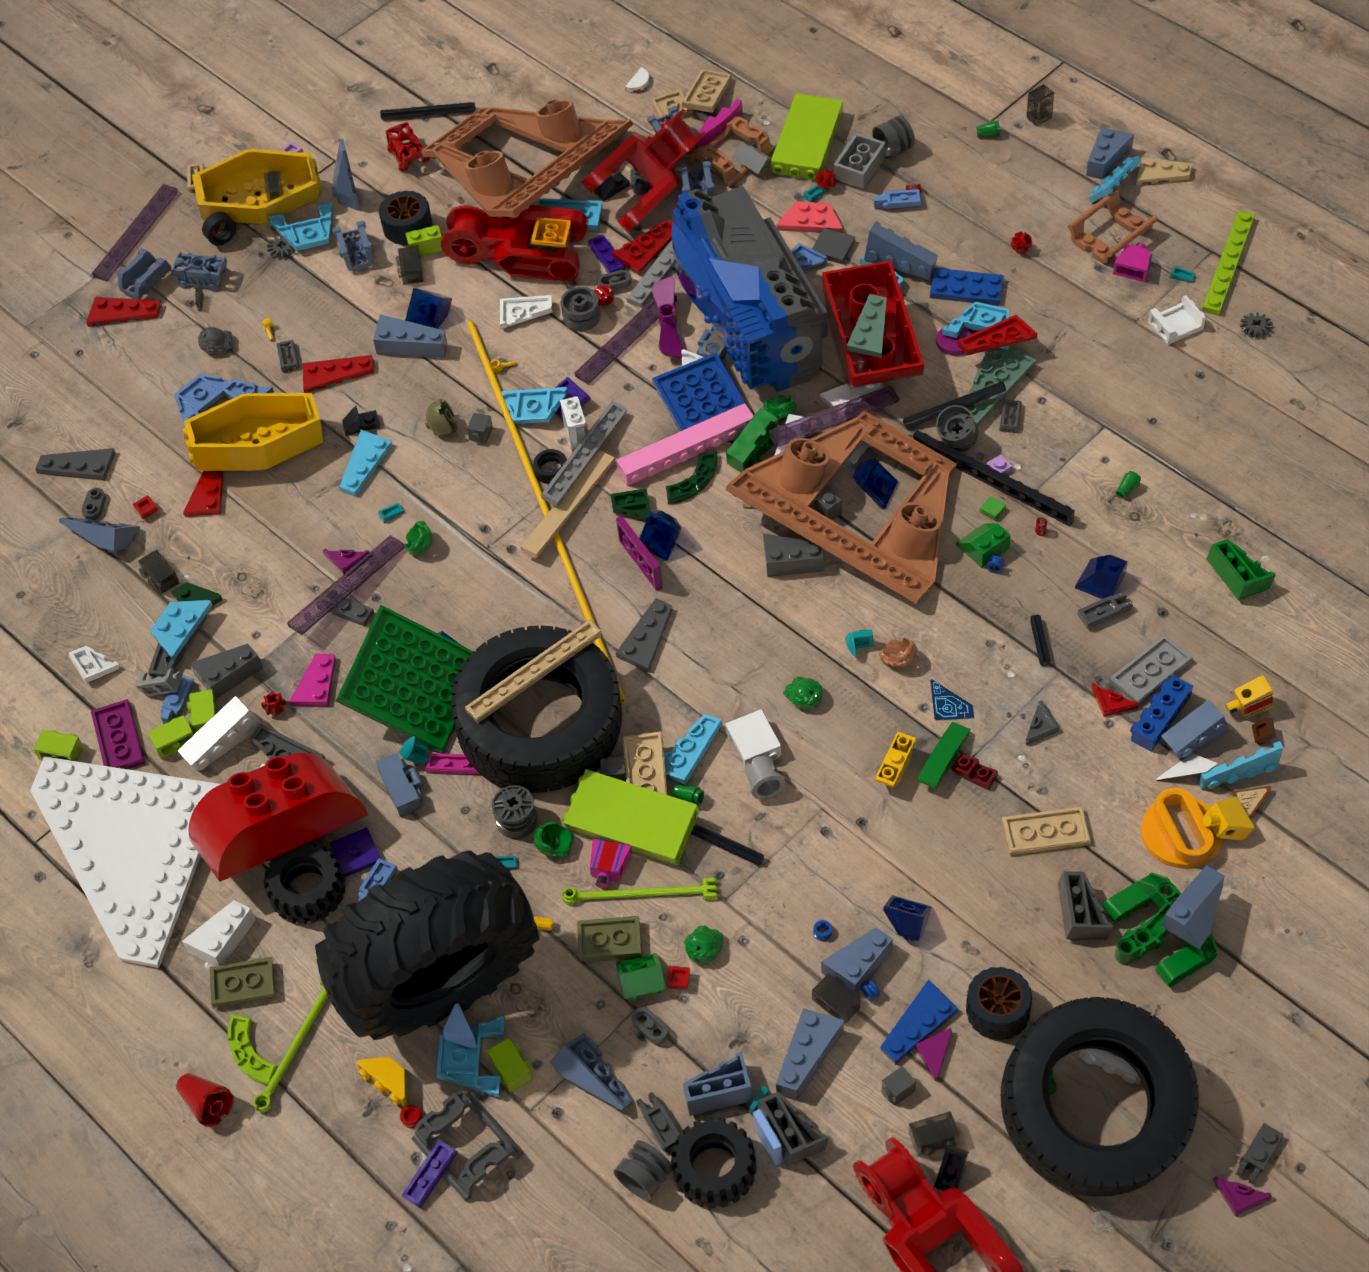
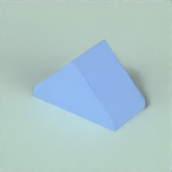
M459 1003L454 1005L443 1029L445 1040L474 1049L477 1047L475 1038Z

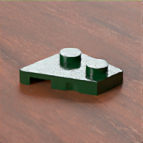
M647 488L610 494L613 513L649 522L652 521Z
M189 582L184 583L171 592L177 602L210 600L212 606L222 601L219 593Z

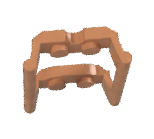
M740 116L732 119L727 124V128L706 146L697 148L692 153V158L688 160L690 165L695 164L698 160L712 162V167L723 173L727 187H731L751 170L744 166L736 172L728 157L714 148L729 134L734 132L749 142L757 143L758 150L766 155H769L774 150L770 144L768 134L757 126L749 127L748 121Z
M1117 189L1068 225L1071 231V240L1075 246L1083 251H1092V257L1100 263L1110 261L1116 256L1118 251L1141 233L1147 232L1158 221L1156 215H1153L1147 221L1139 216L1132 217L1131 211L1120 204V195ZM1106 204L1114 221L1131 232L1111 249L1095 236L1084 233V221Z

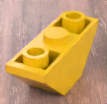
M897 731L875 777L876 782L893 788L901 782L911 759L916 742L915 737Z
M389 1056L360 1059L356 1062L359 1070L357 1073L365 1081L369 1079L373 1082L374 1088L380 1093L385 1092L389 1095L388 1098L394 1105L398 1106L400 1104L403 1108L408 1106V1078L403 1067Z

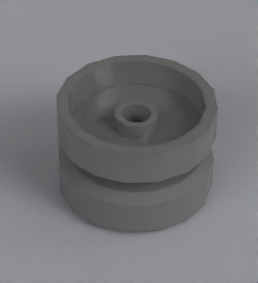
M575 287L563 294L560 302L564 324L569 329L586 331L598 324L601 316L599 299L592 289Z

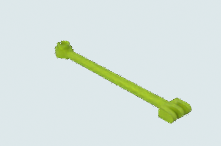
M703 878V885L586 892H580V890L568 887L562 892V900L569 906L581 902V900L703 894L704 900L718 899V893L715 892L718 891V887L716 886V878Z
M320 979V981H319V982H320V985L324 987V985H323V983H322V981H321V979ZM325 988L320 993L265 1091L254 1098L253 1105L257 1112L265 1113L271 1108L273 1092L328 998ZM262 1103H267L264 1107H260Z

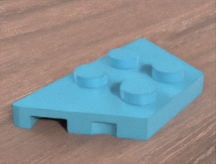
M567 387L502 391V395L515 424L545 423L551 420L561 405L560 400L565 399L569 390Z
M210 600L170 602L150 630L152 636L159 642L160 646L169 654L172 660H175L212 607V602Z

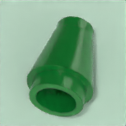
M993 120L976 127L978 137L1001 134L999 121Z
M1133 471L1125 473L1117 488V496L1122 499L1128 496L1140 485L1141 477Z
M676 785L673 795L681 800L697 804L698 806L704 800V790H701L700 787Z

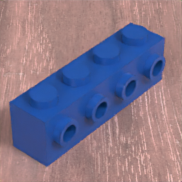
M1174 675L1168 681L1165 680L1162 683L1160 693L1154 694L1149 708H1144L1140 715L1141 719L1139 722L1135 721L1130 729L1132 733L1131 741L1150 752L1154 750L1162 738L1161 735L1168 730L1192 695L1193 685Z

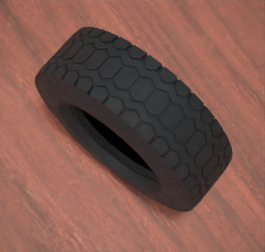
M539 625L527 626V630L524 627L513 629V633L509 630L499 634L500 638L497 635L471 653L455 678L451 695V711L459 745L466 759L480 775L503 788L512 785L524 787L530 793H533L534 789L536 793L547 792V789H550L551 792L562 789L561 785L564 788L574 785L575 780L578 782L586 769L595 772L597 767L601 766L600 759L610 756L617 743L621 729L622 707L616 673L609 659L593 642L540 679L558 682L567 686L580 698L581 706L575 718L566 727L551 735L535 738L517 736L506 731L494 720V712L477 723L465 711V706L572 631L568 630L567 632L566 629L555 627L553 630V626L541 625V629H539Z
M1087 997L1071 1000L1052 1008L1035 1020L1020 1037L1010 1054L1003 1072L1000 1094L1005 1128L1010 1140H1012V1144L1022 1159L1037 1174L1055 1186L1086 1196H1114L1128 1193L1156 1179L1177 1160L1185 1149L1194 1130L1198 1115L1199 1091L1195 1070L1192 1068L1191 1059L1188 1053L1185 1052L1186 1049L1179 1038H1176V1035L1168 1026L1165 1027L1164 1022L1155 1015H1150L1151 1013L1141 1007L1137 1008L1135 1004L1126 1001L1121 1002L1119 999L1108 997L1106 999L1104 997ZM1099 1049L1113 1053L1131 1065L1140 1077L1147 1096L1146 1118L1136 1137L1117 1145H1096L1079 1139L1061 1124L1053 1110L1049 1096L1050 1076L1055 1064L1061 1058L1078 1050Z

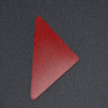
M1096 683L1091 684L1103 717L1139 707L1137 701H1130L1121 694L1097 686Z

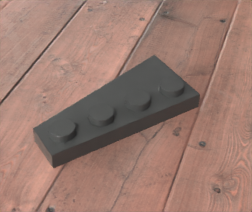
M114 448L41 455L35 470L37 474L105 480L114 458L115 450Z
M656 598L616 651V657L649 673L652 659L655 657L657 646L660 644L662 633L670 618L672 605Z
M206 616L175 660L170 658L169 654L158 642L148 671L150 677L165 676L170 668L175 669L206 621Z
M262 724L259 725L250 738L251 743L269 759L276 756L286 757L294 753H311L326 759L323 754Z

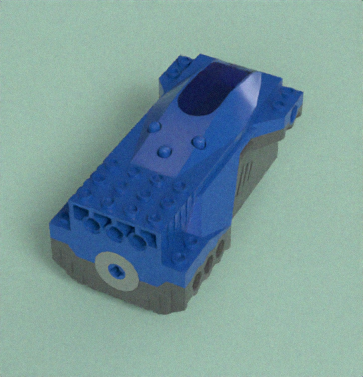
M744 186L712 197L699 189L679 194L678 203H676L677 208L672 210V246L678 278L689 298L705 315V323H712L727 348L730 360L733 359L736 371L741 373L742 382L747 384L750 390L770 384L771 387L775 388L776 392L810 381L814 373L822 365V338L828 336V313L771 217L762 218Z

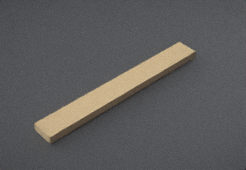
M600 450L597 452L557 507H552L521 545L522 552L535 558L540 555L615 462V457Z
M589 619L465 706V711L479 723L601 637L602 631Z

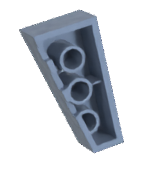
M875 221L869 231L864 260L873 263L891 260L895 270L929 280L935 270L938 255L919 244L916 246L910 242V239L898 236L892 229H886L880 226L881 223Z
M381 314L373 339L376 354L445 358L448 345L444 330Z
M803 1008L776 1082V1092L795 1101L799 1099L812 1080L814 1073L821 1067L827 1054L831 1052L838 1038L844 1033V1020Z

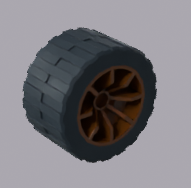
M415 191L396 192L386 197L380 204L379 216L384 235L394 244L408 245L405 232L432 227L433 225L428 201L422 194Z
M991 967L982 970L978 975L976 974L969 984L966 1002V1014L972 1028L978 1031L980 1035L986 1036L989 1039L1004 1040L1020 1034L1027 1026L1031 1014L1032 990L1027 980L1020 973L1004 967Z

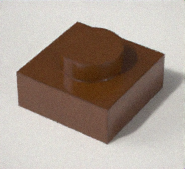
M1267 717L1252 725L1255 743L1261 745L1276 737L1274 723L1271 718Z

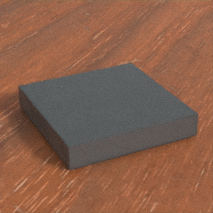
M823 228L812 249L827 256V260L843 264L855 242V236Z

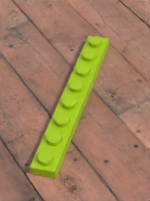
M1238 210L1206 296L1202 312L1220 315L1255 214Z

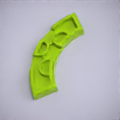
M231 1014L228 1026L230 1052L244 1074L255 1082L267 1086L278 1067L265 1061L255 1053L250 1039L252 1019Z

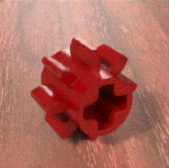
M824 169L821 172L818 171L815 178L818 181L817 185L825 190H828L829 187H834L837 182L835 179L836 174L828 169Z
M1020 231L1015 233V237L1011 238L1012 249L1022 254L1028 252V248L1032 247L1031 236L1027 232L1022 233Z
M603 284L594 289L599 299V305L604 307L612 303L614 299L612 288Z
M271 692L263 696L265 702H262L261 706L267 715L277 716L284 712L283 706L287 703L285 698H282L281 693Z

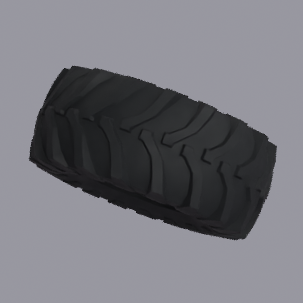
M469 850L463 851L449 859L443 855L435 857L419 868L413 870L411 867L400 871L393 880L384 885H374L368 889L367 896L363 899L346 905L341 910L344 915L338 921L325 926L323 933L326 939L315 945L321 981L340 1017L356 1036L361 1038L370 1036L373 1040H381L393 1034H396L398 1037L407 1035L424 1025L428 1027L434 1026L450 1015L455 1004L459 1003L463 1012L480 997L491 995L497 990L499 983L520 971L518 965L533 956L535 951L532 945L540 940L528 899L511 872L492 853L485 852L476 855Z

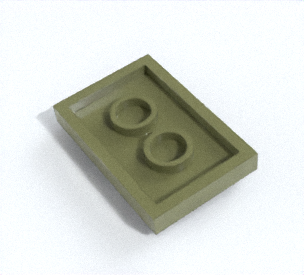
M639 916L577 921L579 962L642 957Z
M272 957L210 967L212 1007L217 1008L275 998Z

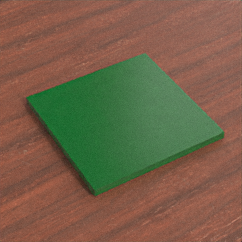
M380 605L336 698V702L409 738L416 736L415 741L442 753L454 727L451 711L453 684L459 669L473 651Z

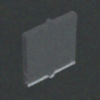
M389 239L372 243L379 266L406 259L402 245L399 243H394Z

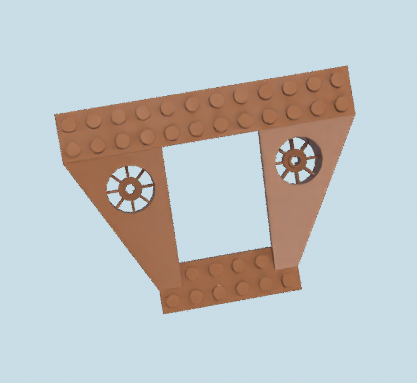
M550 100L536 112L481 107L421 150L423 157L436 158L490 217L516 218L520 215V212L528 209L533 202L540 200L542 195L549 193L551 188L559 185L560 181L568 178L573 171L580 169L582 164L589 162L591 157L598 155L599 151L607 148L612 141L617 140L621 134L626 133L633 124L631 119L603 120L577 117L571 100ZM493 123L563 153L531 178L527 179L509 171L504 155L500 151H482L474 157L459 149L462 148L463 144L472 141L474 136L480 135L484 129L491 127Z
M863 411L856 418L811 439L795 438L790 440L785 451L745 469L727 484L726 491L778 521L781 525H785L795 533L810 540L813 544L825 549L828 553L842 559L845 563L857 568L860 572L872 577L875 581L904 596L907 600L917 604L935 583L948 479L957 464L868 412ZM862 441L882 451L885 455L894 458L900 464L908 466L916 473L923 475L872 543L810 508L811 504Z

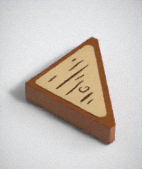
M1271 786L1233 792V797L1238 798L1249 819L1255 815L1264 799L1271 792Z

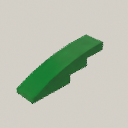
M952 722L929 756L917 781L936 788L951 768L952 761L960 752L961 745L969 736L970 729Z

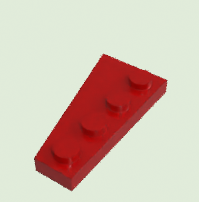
M668 220L662 221L649 229V232L644 235L641 234L634 241L624 244L621 249L612 251L611 256L639 274L672 240L673 224Z
M95 297L86 323L90 327L94 326V323L105 325L110 324V321L119 320L121 323L133 318L136 321L158 318L162 304L160 300Z
M1014 315L958 340V347L967 355H972L1037 339V332L1020 317Z
M372 355L303 363L304 393H309L311 389L317 387L318 389L325 388V385L330 383H342L347 378L355 379L374 373Z

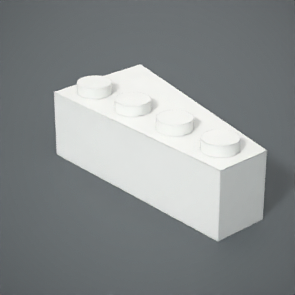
M235 696L188 740L178 752L191 766L200 772L253 734L260 724H264Z

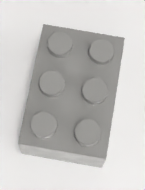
M855 133L833 164V172L836 174L835 179L864 189L886 157V142Z

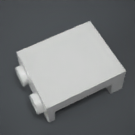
M1185 295L1182 297L1180 304L1165 311L1159 312L1156 308L1150 310L1148 323L1164 342L1170 345L1203 330L1206 317L1195 306V303Z
M578 397L560 400L564 428L572 453L586 436L583 427L586 423Z
M761 709L725 723L726 735L729 740L732 739L743 760L744 768L748 762L753 763L752 759L758 756L766 755L771 757L773 761L781 756V745Z

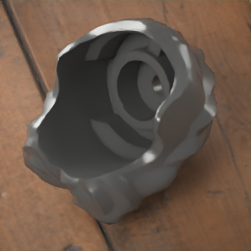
M207 327L199 334V347L210 355H216L217 352L222 351L227 352L232 348V332L223 331L215 327Z

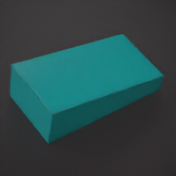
M816 185L804 192L803 198L813 202L824 194L826 190Z
M1174 266L1170 278L1191 283L1195 273Z
M397 503L379 510L378 516L385 523L404 513V510Z
M495 856L508 870L516 869V856Z
M763 1085L761 1086L748 1110L749 1113H753L759 1099L764 1098L770 1089Z

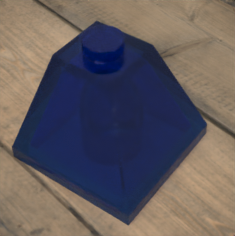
M413 288L405 321L438 329L448 316L452 298Z
M875 458L859 463L853 475L858 486L882 509H885L898 480Z
M650 511L639 539L649 552L668 561L682 527L676 518L664 511Z
M1113 555L1090 559L1076 583L1075 589L1100 599L1114 596L1126 575L1128 561Z
M892 895L883 907V911L897 934L903 936L905 940L911 942L920 940L932 906Z

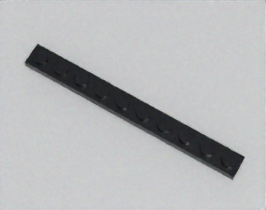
M916 430L913 434V439L956 463V469L1069 527L1074 522L1075 510L1071 507L1057 502L1052 497H1048L1038 490L1010 478L1005 473H1001L991 466L967 456L958 449H954L926 433Z

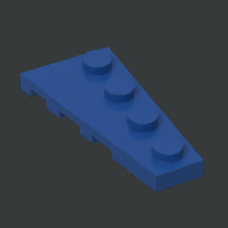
M928 979L881 1045V1051L894 1064H897L915 1048V1044L924 1041L958 1012V1008Z

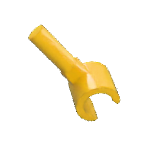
M270 317L262 321L269 340L273 341L274 338L270 328L274 324Z
M492 360L490 364L495 373H500L502 368L514 366L516 362L511 361L500 364L499 360Z

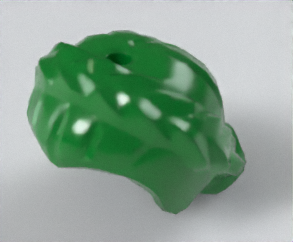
M778 395L766 400L763 409L777 417V420L780 421L786 419L788 414L793 415L796 412L797 403H795L790 395L789 398H786L784 395Z
M417 521L413 528L407 532L406 539L408 543L404 544V547L408 550L409 554L419 555L425 552L432 544V532L424 521Z
M798 676L793 679L791 684L785 687L783 694L798 708L810 709L817 707L821 703L823 690L822 685L818 681Z
M555 822L544 823L536 829L534 845L540 853L553 857L569 856L571 844L574 841V834L570 830Z
M705 925L698 926L684 941L688 957L697 964L713 961L723 946V934L719 930L710 929Z

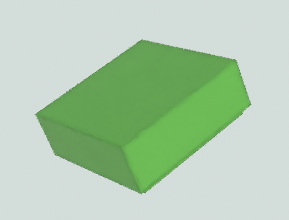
M990 496L980 507V513L996 520L1006 509V504Z

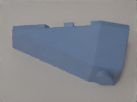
M341 139L333 175L334 187H331L333 197L337 196L339 204L359 211L360 205L344 140Z
M1206 865L1167 911L1162 927L1200 949L1211 934L1225 875Z
M584 1033L563 1045L550 1061L559 1074L620 1110H623L633 1102L621 1081L614 1079L611 1071L613 1069L609 1064L605 1065L601 1059L602 1052Z

